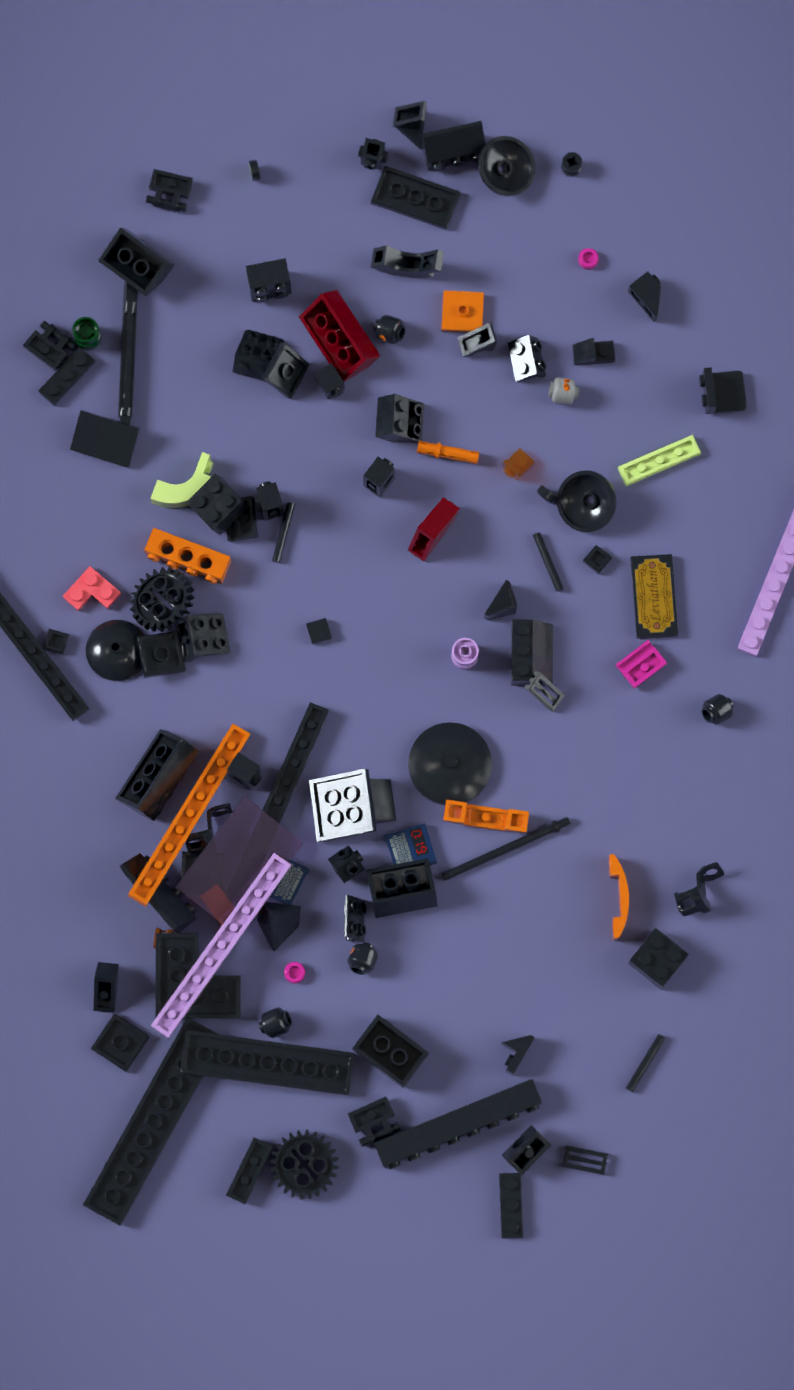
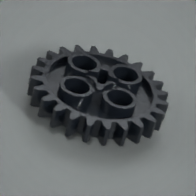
M161 567L160 573L153 569L152 576L146 573L147 579L140 578L139 580L142 584L134 586L137 592L131 593L135 599L129 601L133 605L130 610L134 613L132 615L133 618L146 630L151 629L153 632H156L158 629L160 632H163L164 627H166L170 631L171 624L178 627V620L185 621L183 615L190 614L187 608L193 607L190 600L195 599V596L191 594L194 589L190 586L192 583L188 577L178 569L174 571L169 567L166 571ZM154 589L173 607V610L166 607L151 590Z
M297 1130L296 1137L290 1132L289 1140L282 1137L284 1144H276L279 1151H272L276 1159L270 1160V1163L275 1164V1167L271 1168L270 1172L277 1173L272 1179L280 1180L277 1185L278 1188L285 1186L283 1193L286 1194L291 1190L292 1198H294L296 1193H299L300 1200L303 1199L304 1194H307L308 1198L311 1199L313 1192L319 1197L320 1189L327 1192L325 1185H333L330 1177L337 1178L333 1170L339 1169V1166L334 1165L333 1162L339 1160V1158L332 1157L336 1149L329 1150L331 1141L324 1143L325 1136L323 1135L318 1139L316 1131L312 1136H309V1130H306L305 1135H302L300 1130ZM301 1145H311V1153L302 1155L300 1153ZM293 1149L304 1161H310L308 1166L317 1176L316 1180L311 1177L305 1168H299L301 1164L291 1151ZM288 1157L295 1160V1166L292 1169H286L283 1166L284 1160ZM317 1160L325 1162V1169L321 1172H317L313 1168ZM300 1174H306L309 1177V1182L305 1186L297 1183V1177Z

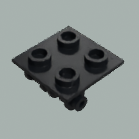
M347 894L345 895L344 937H346V941L358 940L364 942L366 926L364 924V915L366 914L365 900Z

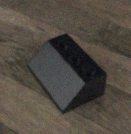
M482 121L422 134V151L427 170L433 171L442 170L445 166L450 165L453 167L460 166L467 161L478 162L479 154L486 144Z
M122 227L117 231L98 260L145 296H148L164 281L175 265L131 231Z
M512 619L511 686L530 685L529 680L531 678L534 679L535 671L540 672L553 684V624L537 620ZM539 680L538 683L541 686H546L543 682Z
M428 858L366 870L375 918L438 906Z

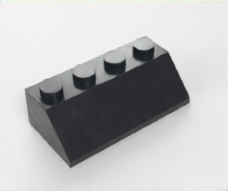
M160 729L115 799L140 815L155 821L168 799L172 796L178 783L183 779L189 766L194 762L199 750L183 738Z
M139 853L119 866L133 885L150 857L148 855L143 857ZM164 876L149 903L175 933H180L196 919L194 915L196 910L189 902L183 903L180 899L182 894L175 886L171 889L166 883L169 879Z

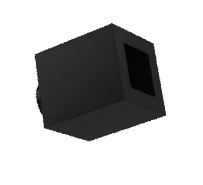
M332 363L314 373L315 381L327 399L330 397L336 398L343 393L345 383Z

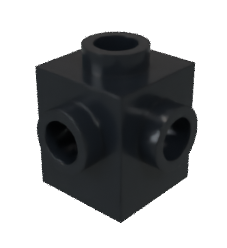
M366 138L364 145L360 146L358 157H361V165L370 170H375V168L381 169L382 163L386 164L388 158L386 143L378 139Z
M349 845L328 858V861L343 883H346L365 870L361 864L364 861L358 850L353 851Z

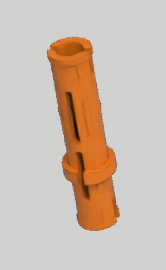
M421 440L418 442V454L435 456L434 458L436 459L441 457L473 464L478 462L479 451L441 445L440 442H437V444Z

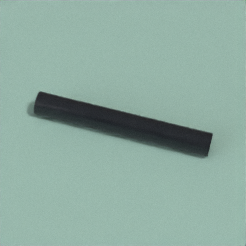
M287 502L272 561L275 563H280L295 507V504Z
M536 533L533 535V538L556 592L561 591L564 587L541 533Z
M657 1035L626 1086L628 1091L633 1093L665 1040V1037L662 1035Z

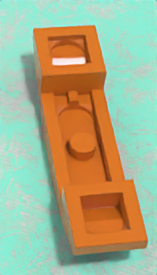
M446 800L443 821L476 828L526 833L529 812Z
M610 854L608 857L610 878H618L620 917H613L612 919L613 941H617L624 929L628 916L629 891L626 876L620 862L614 854Z

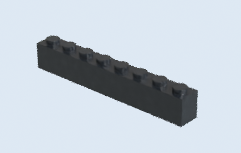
M530 1079L377 1141L374 1145L383 1168L388 1167L391 1170L400 1166V1161L408 1158L410 1162L420 1158V1153L428 1151L430 1154L440 1150L439 1145L448 1143V1146L460 1141L459 1137L467 1134L469 1138L479 1134V1129L487 1126L489 1130L499 1126V1121L507 1118L508 1122L520 1117L518 1114L525 1110L527 1113L534 1112L539 1109L538 1105L542 1104L533 1079Z

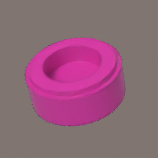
M591 248L583 249L578 257L579 265L586 270L595 268L599 260L598 253Z
M299 962L289 963L284 969L286 980L293 984L301 982L305 977L303 965Z

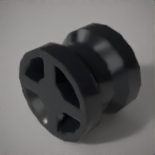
M574 152L565 154L561 166L563 173L570 177L580 173L582 158L579 154Z

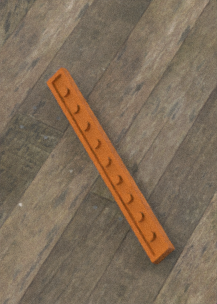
M235 724L231 725L128 893V897L145 907L147 906L228 773L227 768L237 753H240L250 737L249 732Z

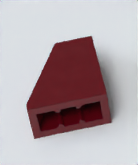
M443 497L418 526L408 551L422 561H425L456 519L460 508Z

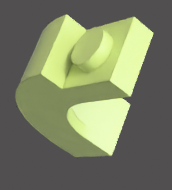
M202 452L194 475L185 483L174 485L157 480L151 496L152 504L164 508L188 506L186 502L211 478V476L206 475V473L210 474L213 466L210 454Z

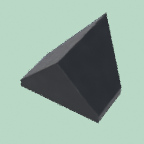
M425 101L396 107L393 126L420 150L427 113V102Z
M506 580L485 612L484 619L492 620L516 614L517 602L510 581Z
M265 902L258 912L257 922L273 952L299 926L301 906Z

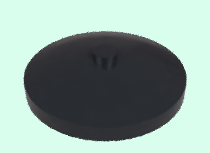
M447 722L428 728L415 740L409 754L408 768L412 783L418 792L429 801L445 806L446 800L467 803L483 791L491 775L492 758L488 745L479 733L466 725Z

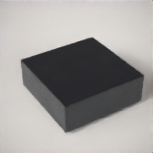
M595 545L583 559V562L599 575L611 561L612 557Z
M326 618L306 623L312 644L332 639Z
M49 629L43 649L64 655L69 634Z

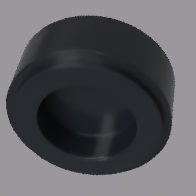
M249 161L252 180H260L257 161Z
M543 485L537 489V493L548 503L553 504L557 499Z

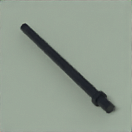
M568 817L559 821L553 820L551 821L552 824L442 873V876L446 881L552 832H560L561 828L571 823Z

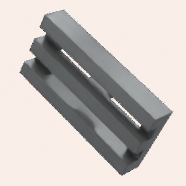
M535 671L534 679L531 678L529 680L530 685L526 684L524 688L548 710L553 712L564 697V694L540 672ZM539 680L557 695L556 699L538 683ZM536 687V688H537L541 693H543L553 704L551 705V704H550L542 695H540L534 688Z

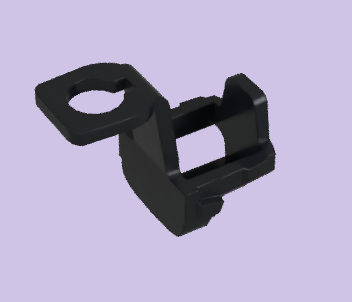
M230 803L217 805L207 810L208 829L191 833L185 842L190 854L217 851L213 835L212 817L232 813ZM202 839L201 841L190 843L191 841Z
M718 862L706 865L697 872L696 887L686 892L674 893L678 911L682 916H689L697 912L705 914L711 911L710 903L706 898L705 881H712L724 875V870ZM708 870H717V872L713 875L706 874ZM692 898L695 904L685 908L683 900Z

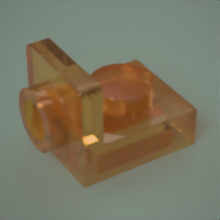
M519 448L508 460L506 459L503 462V471L508 477H514L518 481L534 465L535 461Z

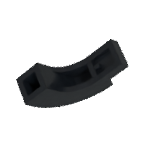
M386 245L373 249L371 268L395 276L409 278L434 277L435 272L441 271L444 252L437 249L424 253H409Z

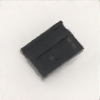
M253 496L241 497L249 507L226 529L227 541L233 542L235 540L240 541L258 537Z

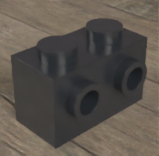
M271 481L261 483L256 488L257 494L254 495L257 511H262L264 521L283 516V504L276 482L271 483Z

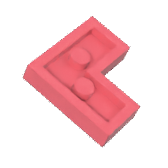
M90 566L62 597L77 611L92 596L108 609L118 599L121 592Z

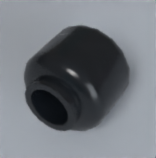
M384 315L380 320H376L374 331H376V336L379 340L395 344L403 339L406 327L401 319Z
M717 694L703 703L702 715L709 723L720 724L731 718L733 714V702L724 695Z
M363 942L362 944L354 945L347 959L350 970L359 975L370 973L376 964L378 954L370 943Z
M280 1007L264 1012L261 1016V1022H259L261 1032L263 1034L266 1033L270 1038L289 1032L290 1026H292L290 1014L287 1010H283Z

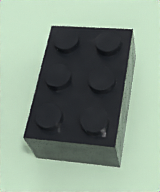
M378 1014L352 1048V1051L403 1089L429 1055L428 1051Z

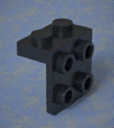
M245 330L235 353L233 373L265 381L261 377L280 342L284 343V340L257 331Z
M712 367L703 369L702 375H699L700 387H703L704 395H701L702 407L706 409V414L737 412L746 409L747 404L742 371L712 373Z

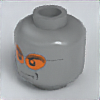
M557 377L554 382H550L548 397L552 399L553 403L570 405L574 399H578L579 387H575L573 379Z

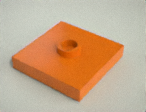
M443 290L441 332L468 333L481 327L483 324L484 292Z

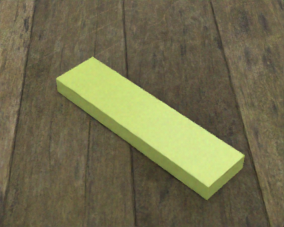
M693 435L618 466V471L625 486H629L701 455V451Z

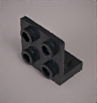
M222 613L187 615L184 617L185 621H178L179 626H176L184 662H191L199 656L230 653Z

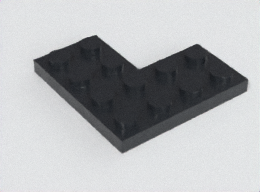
M156 933V1017L199 959V933ZM213 975L184 1018H241V975Z

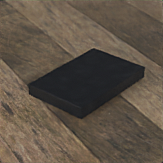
M80 410L70 450L128 468L140 428Z

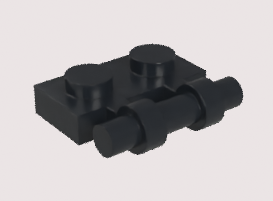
M154 169L149 190L155 191L156 194L155 197L147 195L146 203L153 204V207L160 208V206L170 208L174 212L178 210L185 212L187 204L180 203V198L189 199L194 181L193 178ZM163 194H168L174 197L173 200L163 199L162 196Z
M43 321L40 327L45 330L44 333L40 334L35 330L23 344V347L56 372L68 357V354L63 349L67 347L73 351L77 344L71 341L72 338L67 334L63 335L59 332L55 325ZM53 336L59 342L55 345L48 339Z
M387 1097L347 1113L355 1133L357 1134L364 1130L366 1134L365 1137L359 1139L362 1147L368 1144L374 1145L377 1140L386 1136L390 1137L394 1135L393 1133L401 1130L398 1122L389 1125L388 1119L395 1117ZM382 1123L384 1128L372 1133L370 1127Z

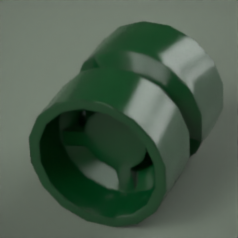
M81 317L75 321L72 332L78 347H81L83 350L95 349L101 341L97 322L91 317Z

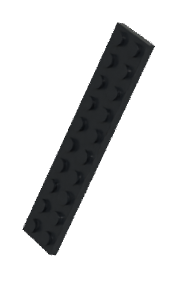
M188 1017L184 1021L83 1203V1206L119 1226L122 1225L203 1078L200 1075L180 1073L186 1030L218 1034Z

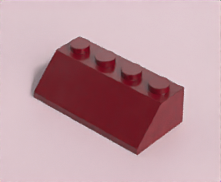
M338 290L322 293L299 316L328 363H332L343 382L369 368L380 357L377 349Z

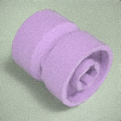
M461 638L454 643L451 658L457 668L468 670L475 666L479 653L478 645L470 638Z

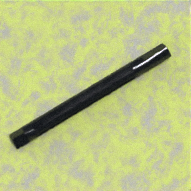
M124 281L118 417L120 422L130 425L133 411L138 290Z

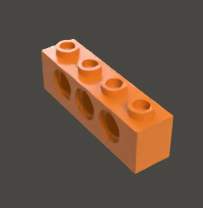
M154 527L144 549L148 559L154 562L161 560L173 569H185L187 574L194 577L198 575L203 576L206 581L212 584L217 582L223 583L231 563V557ZM167 546L173 548L171 554H164L162 551ZM184 554H191L193 557L190 561L185 562L182 560ZM204 561L212 563L208 569L202 568L201 564Z

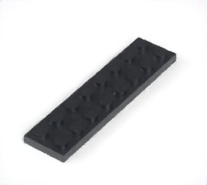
M186 1030L180 1073L349 1096L355 1053Z

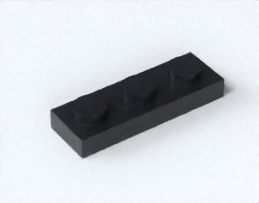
M79 347L38 392L54 406L90 369L95 360Z
M255 1137L253 1138L226 1196L246 1205L273 1149L272 1145Z
M499 1173L501 1238H523L521 1175L519 1173Z

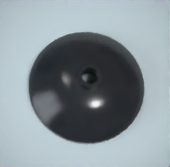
M499 136L490 140L484 145L478 157L480 177L484 184L496 194L502 196L518 195L528 189L534 180L536 172L534 157L530 149L522 141L514 137ZM499 167H502L504 172H501Z
M590 470L575 472L562 482L558 490V511L564 522L571 528L580 532L597 531L606 526L615 513L616 494L609 480L598 472ZM590 496L594 499L593 504L589 502Z
M110 620L100 624L92 631L86 644V657L91 669L98 676L110 681H124L135 676L142 669L136 641L137 637L144 636L142 631L134 624L124 620ZM115 644L120 646L117 651L112 650V646Z

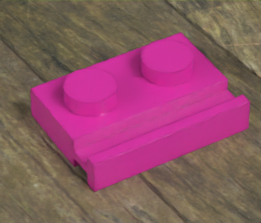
M647 640L618 662L616 668L620 670L621 674L635 689L666 666L667 662L656 648L652 646L650 641Z

